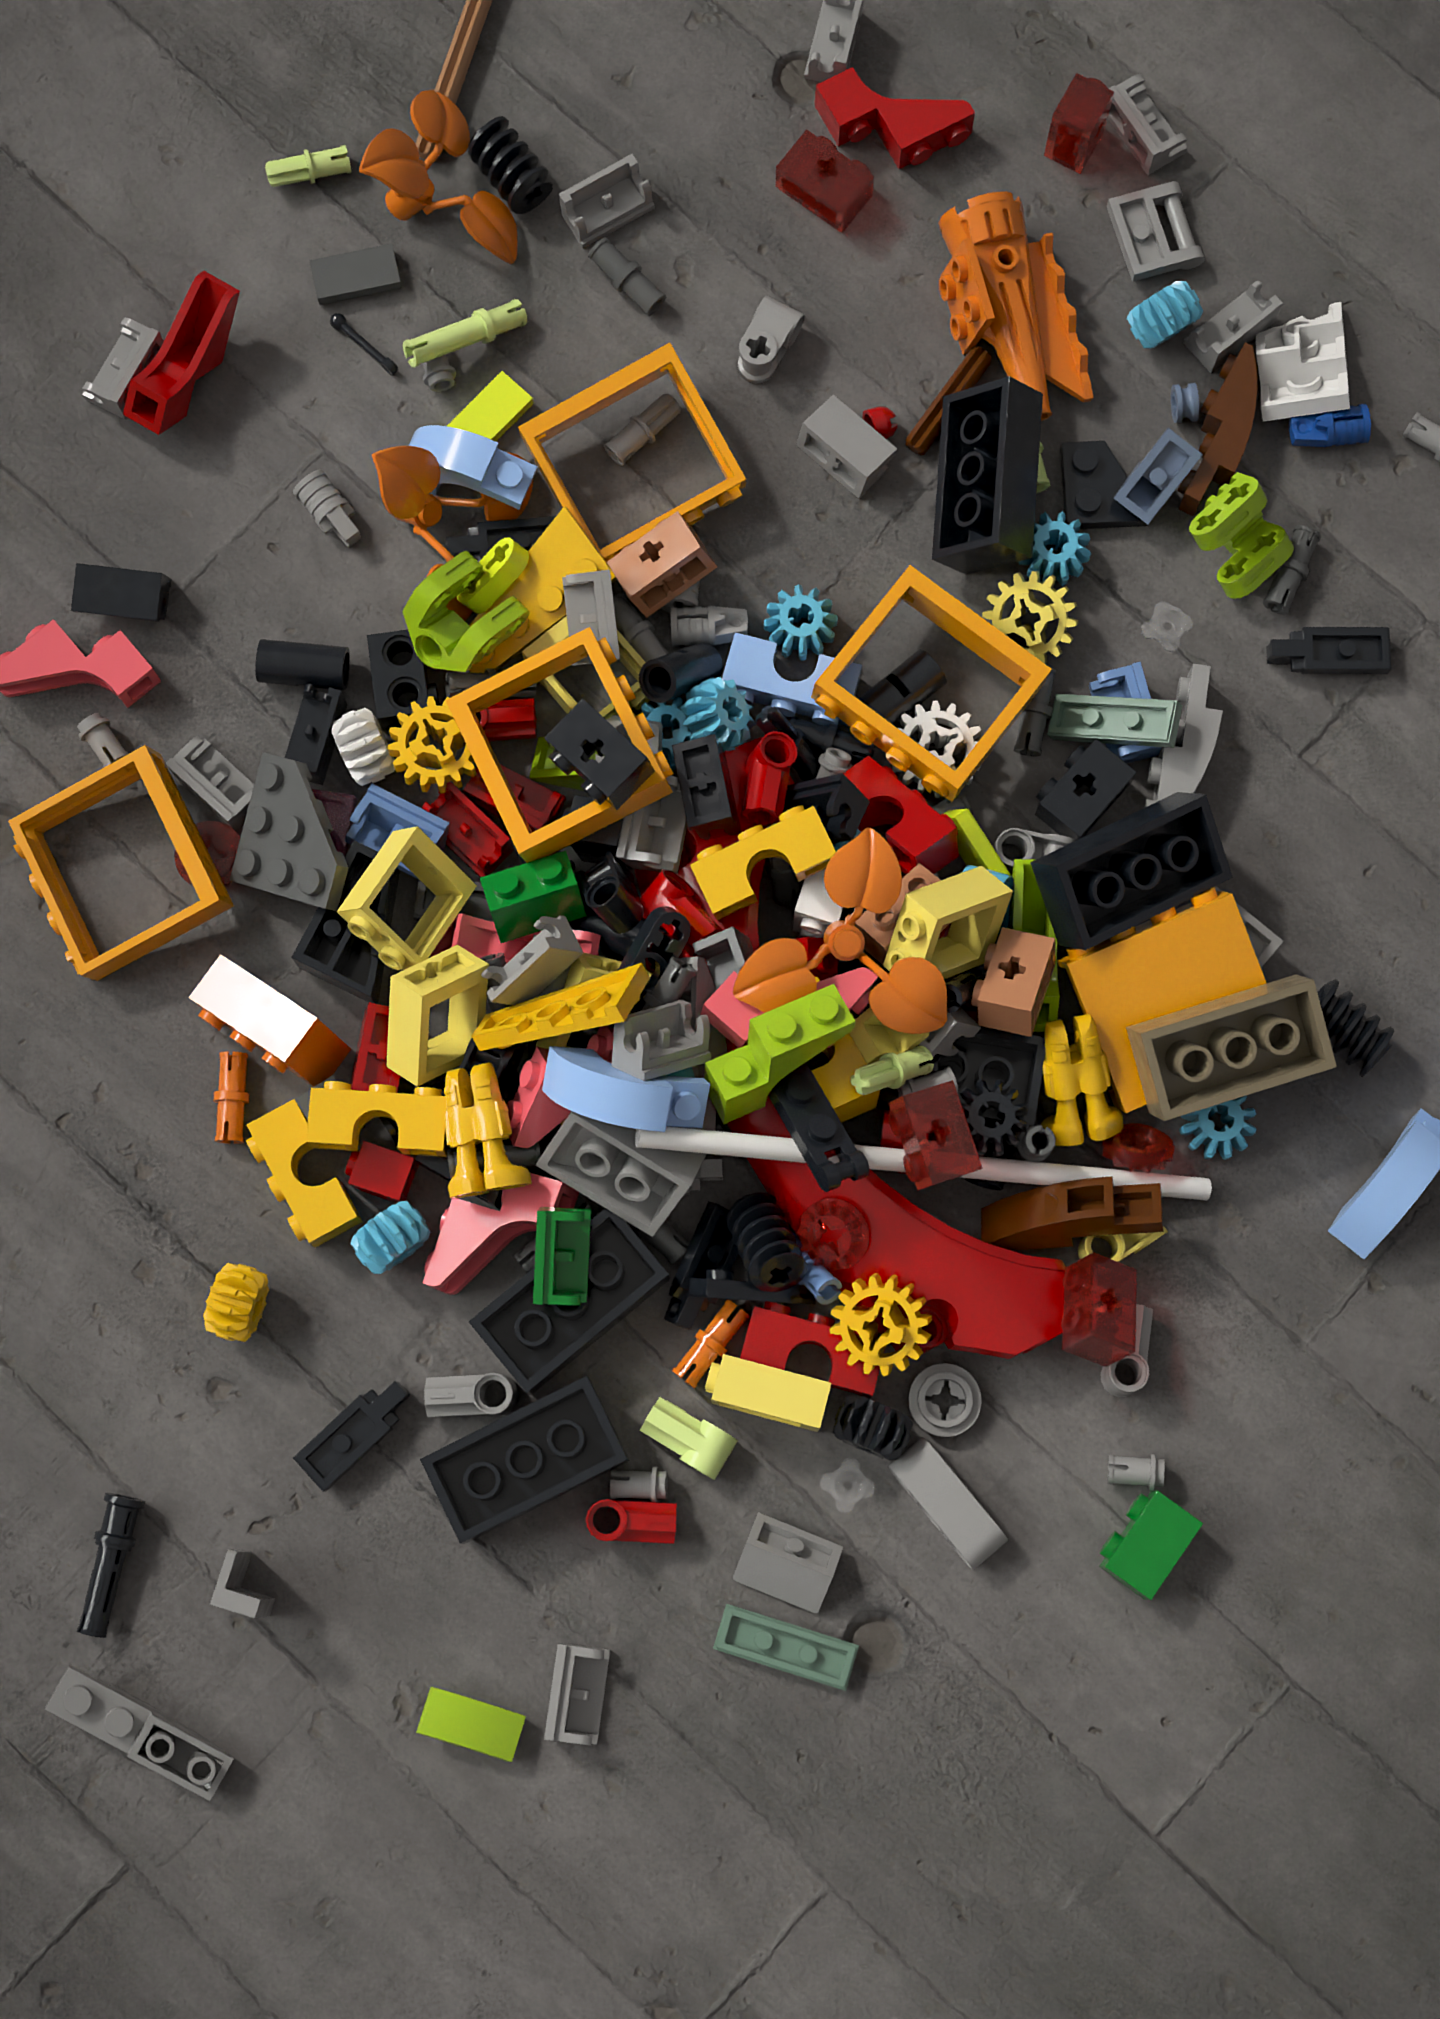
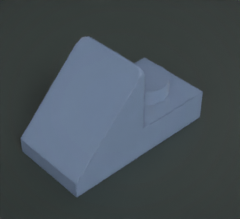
M1167 428L1144 459L1135 466L1114 496V499L1146 524H1149L1203 454L1170 428Z

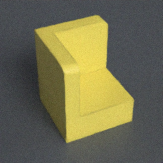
M871 1007L855 1019V1027L850 1032L867 1065L879 1061L883 1054L891 1052L900 1054L911 1050L929 1036V1032L909 1034L890 1029L876 1018Z

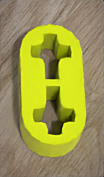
M510 537L500 540L479 561L483 566L481 573L467 589L457 595V600L476 614L485 612L524 571L529 560L528 551Z

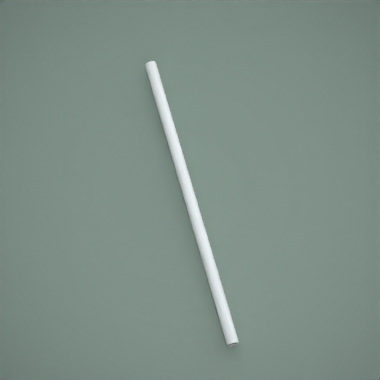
M666 1126L665 1132L636 1129V1147L806 1163L792 1138ZM854 1144L856 1149L865 1155L869 1169L1045 1186L1080 1179L1113 1176L1114 1186L1160 1183L1162 1197L1204 1201L1210 1198L1212 1190L1209 1178ZM837 1156L828 1158L834 1164L840 1162Z

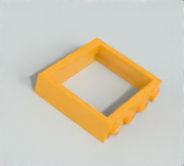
M670 342L518 426L523 441L561 509L564 506L569 509L606 562L619 554L624 547L637 541L655 528L660 521L669 518L678 511L691 526L705 517L703 510L718 503L720 508L733 503L742 496L740 490L746 487V477ZM668 373L726 480L600 549L541 443Z
M909 565L815 682L811 698L825 709L824 715L832 719L838 717L849 725L851 733L859 741L866 745L873 743L884 751L887 760L894 767L904 772L909 770L922 780L921 784L929 793L934 790L940 796H944L953 802L1045 684L1052 669L913 566ZM902 600L1021 687L956 771L836 683Z
M590 627L445 700L519 855L526 863L547 857L673 793L666 778L674 773L662 750L656 754L653 753L647 740L655 737L643 712L635 716L629 702L636 699L624 674L616 678L610 664L616 662L617 659L606 637L597 640ZM589 656L633 745L649 759L655 772L618 810L606 800L601 805L593 801L532 832L476 713Z
M146 745L8 821L15 835L13 837L16 844L13 847L21 858L27 860L32 871L29 875L30 883L35 892L40 897H44L50 909V912L47 913V919L55 933L62 936L67 945L68 951L65 952L67 962L73 963L77 974L98 981L234 907L179 790L165 765L161 753ZM142 779L200 901L99 955L42 833Z

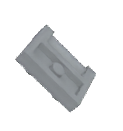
M1168 182L1108 199L1106 207L1132 282L1177 269H1192L1205 261L1201 246H1196L1180 201L1183 194L1178 182ZM1155 205L1165 207L1179 250L1170 251Z

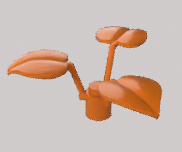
M435 90L420 92L411 103L410 114L419 134L425 140L435 144L431 154L425 161L419 159V151L415 142L404 132L389 128L380 132L369 143L361 160L359 172L381 181L390 188L385 195L387 208L393 216L402 221L409 220L420 210L429 215L437 209L464 205L460 211V218L468 233L480 245L509 264L514 263L517 258V227L511 211L498 197L486 191H479L473 196V199L467 195H462L440 201H432L435 189L432 181L429 179L427 170L440 156L443 149L454 157H460L464 154L469 146L470 131L462 112L449 98L439 92H435Z
M404 445L386 448L372 454L378 473L380 494L386 510L397 520L414 525L413 533L422 536L446 562L453 559L454 556L427 531L428 527L437 524L441 519L442 506H484V514L487 521L517 519L521 515L532 493L533 480L519 510L480 493L482 497L477 499L434 496L429 493L437 487L441 472L436 457L430 451L416 446ZM507 452V453H509V454H511V455H513V456H516V457H518V458H520V459H522V460H525V459H523L522 457H520L519 455H516V454H514V453ZM444 564L434 565L430 569L428 575H430L432 572H434ZM457 596L450 600L446 606L449 610H454L464 621L473 612L459 602Z
M866 828L853 840L836 851L829 860L824 873V885L829 897L840 907H855L853 913L847 915L845 920L835 921L826 928L823 939L824 944L819 947L818 953L808 962L804 946L796 939L777 938L759 947L747 959L737 975L733 987V995L736 999L766 1013L811 994L817 990V982L809 970L816 968L826 955L831 953L835 958L842 961H851L858 958L883 980L871 990L868 1001L876 1018L885 1026L898 1032L924 1034L940 1029L947 1022V988L941 972L934 964L921 957H905L896 961L888 974L863 952L865 945L864 936L855 926V922L861 917L864 908L879 914L890 910L896 903L902 888L901 869L894 851L878 832L872 828Z

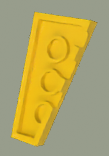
M564 506L530 548L528 551L529 560L521 575L490 608L478 614L469 625L471 627L476 621L511 596L518 599L530 611L526 621L514 634L496 646L494 651L488 656H484L479 663L472 665L469 669L471 673H484L486 668H495L497 671L567 616L562 577L570 574L610 570L611 582L613 583L617 580L604 557L567 507Z
M639 963L486 1014L471 1036L479 1051L493 1048L505 1049L518 1043L625 1022L634 1004L640 1000V994L650 977L643 964Z

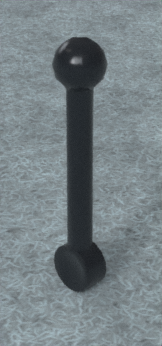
M333 314L330 318V325L334 329L342 330L379 362L383 369L391 376L399 370L390 358L383 356L346 323L347 321L343 314Z

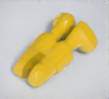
M1091 1014L1073 1017L1075 1043L1072 1045L1068 1043L1065 1026L1061 1019L1049 1021L1045 1024L1046 1059L1043 1061L1045 1095L1056 1100V1114L1044 1119L1040 1126L1044 1129L1047 1127L1054 1133L1055 1145L1075 1146L1084 1142L1083 1129L1076 1102V1096L1080 1092H1083L1085 1096L1086 1112L1084 1113V1124L1089 1138L1095 1141L1105 1140L1118 1134L1123 1129L1122 1112L1114 1106H1108L1104 1096V1092L1111 1085L1108 1059L1105 1052L1101 1050L1097 1028Z
M492 1063L474 1065L471 1069V1079L464 1068L447 1071L444 1088L447 1106L444 1117L447 1146L456 1148L457 1151L456 1171L448 1185L450 1198L471 1197L486 1194L489 1191L531 1185L532 1179L529 1170L512 1164L504 1149L503 1140L509 1139L512 1129L508 1115L509 1110L505 1101L502 1100L497 1075ZM481 1142L484 1153V1174L480 1171L476 1153V1146L481 1144Z

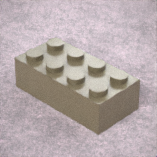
M1300 975L1289 976L1126 1027L1149 1113L1163 1121L1337 1067L1314 979Z

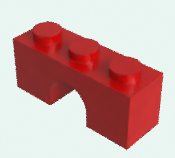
M868 755L843 773L870 801L858 830L862 832L866 828H874L883 824L895 825L886 832V838L904 874H908L919 863L935 874L959 857L958 829L953 820L946 814L940 815L929 806L919 791L914 789L911 791L901 783L891 768L888 766L882 767Z
M765 1301L763 1308L754 1306L740 1359L784 1370L788 1356L795 1348L805 1344L816 1345L822 1348L830 1358L831 1373L828 1382L832 1383V1388L869 1398L873 1396L880 1366L876 1365L869 1374H865L863 1361L858 1360L852 1366L847 1364L852 1353L848 1349L837 1352L835 1347L843 1339L841 1335L830 1333V1328L835 1323L834 1319L809 1313L807 1320L790 1316V1307ZM854 1331L857 1339L860 1341L862 1345H864L858 1332Z

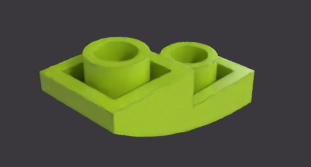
M430 1687L416 1733L506 1762H512L526 1716L459 1694Z

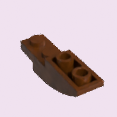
M1246 342L1238 356L1229 354L1218 376L1225 380L1220 391L1211 389L1200 410V413L1206 415L1201 431L1207 434L1198 450L1203 454L1201 456L1203 460L1197 471L1190 470L1177 492L1184 495L1178 509L1191 516H1194L1212 481L1221 486L1225 483L1229 485L1231 477L1234 475L1244 454L1251 433L1256 410L1257 367L1253 346Z
M1113 1176L1087 1178L1042 1186L998 1200L981 1209V1241L1008 1250L1073 1247V1237L1163 1232L1161 1184L1114 1186Z

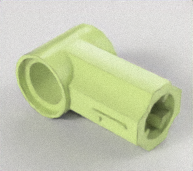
M659 1397L640 1429L642 1433L680 1455V1460L713 1480L716 1479L738 1442L737 1439L703 1419L700 1422L687 1414L683 1409Z

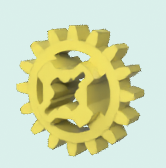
M1032 571L1029 581H1025L1023 575L1018 572L1013 574V586L1004 580L998 583L999 589L1002 592L1000 596L995 594L988 595L987 600L994 605V609L982 612V617L992 620V625L1006 636L1014 632L1025 638L1029 648H1023L1043 663H1047V651L1058 657L1062 654L1058 643L1060 641L1069 644L1072 642L1073 637L1066 632L1067 627L1077 626L1078 620L1068 617V612L1077 607L1076 602L1065 603L1063 597L1069 591L1067 586L1059 590L1053 588L1055 576H1049L1043 583L1040 582L1039 571ZM1031 589L1045 593L1054 603L1046 605L1036 600ZM1014 594L1015 607L1009 617L1002 619L1003 608L1007 600ZM1025 607H1029L1031 613L1038 612L1041 620L1034 624L1035 631L1031 629L1029 624L1022 625L1020 622V617L1026 614ZM1059 618L1054 636L1046 643L1045 630L1049 622Z

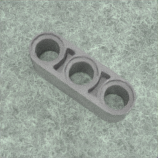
M921 1437L903 1452L899 1459L894 1460L887 1466L907 1493L973 1571L1008 1542L1007 1537L924 1437Z

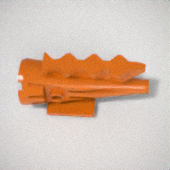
M1007 191L992 192L967 200L969 208L958 214L955 207L948 210L940 218L939 228L952 258L939 278V291L942 299L948 302L951 313V333L953 338L959 341L962 355L968 354L981 338L991 343L1007 376L1043 393L1041 421L1052 415L1046 379L1083 403L1091 401L1094 397L1088 374V351L1079 342L1077 337V314L1075 308L1067 302L1065 296L1064 270L1055 262L1053 255V232L1044 234L1039 242L1028 243L1021 198L1018 196L1014 201L1013 194Z

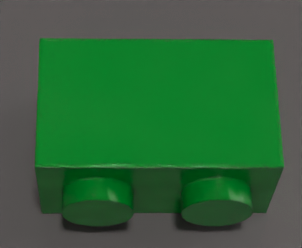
M566 850L480 878L501 943L542 931L534 927V923L542 916L552 918L565 916L568 922L586 917L578 884Z
M1158 1490L1150 1491L1147 1497L1142 1493L1137 1496L1125 1514L1131 1521L1121 1535L1114 1531L1099 1552V1554L1105 1557L1099 1567L1144 1600H1152L1203 1525L1201 1521Z

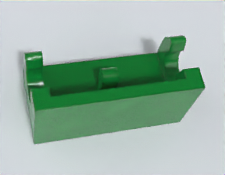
M540 1207L537 1210L533 1304L580 1305L581 1302L587 1303L591 1209Z

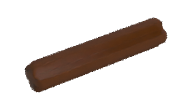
M980 346L971 348L907 436L905 445L909 450L919 456L924 455L941 433L943 397L975 386L991 363L992 356L988 351Z

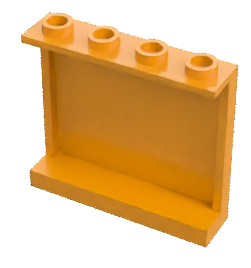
M1215 887L1191 898V903L1177 909L1174 906L1150 918L1149 921L1134 926L1087 950L1069 947L1067 949L1068 956L1057 960L1059 967L1066 969L1083 1014H1091L1095 1022L1101 1050L1105 1052L1108 1059L1113 1088L1108 1092L1114 1107L1124 1113L1147 1105L1126 1027L1267 984L1232 893L1216 892Z

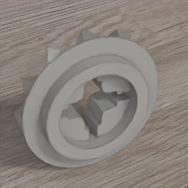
M948 1363L936 1364L923 1370L914 1379L908 1396L911 1416L924 1431L939 1437L956 1436L969 1429L978 1418L982 1404L980 1388L974 1377L962 1367ZM944 1380L948 1381L947 1388H949L950 1396L957 1397V1400H964V1404L950 1406L948 1413L945 1414V1420H941L942 1413H940L939 1405L933 1404L932 1401H925V1397L939 1395L941 1388L944 1387Z

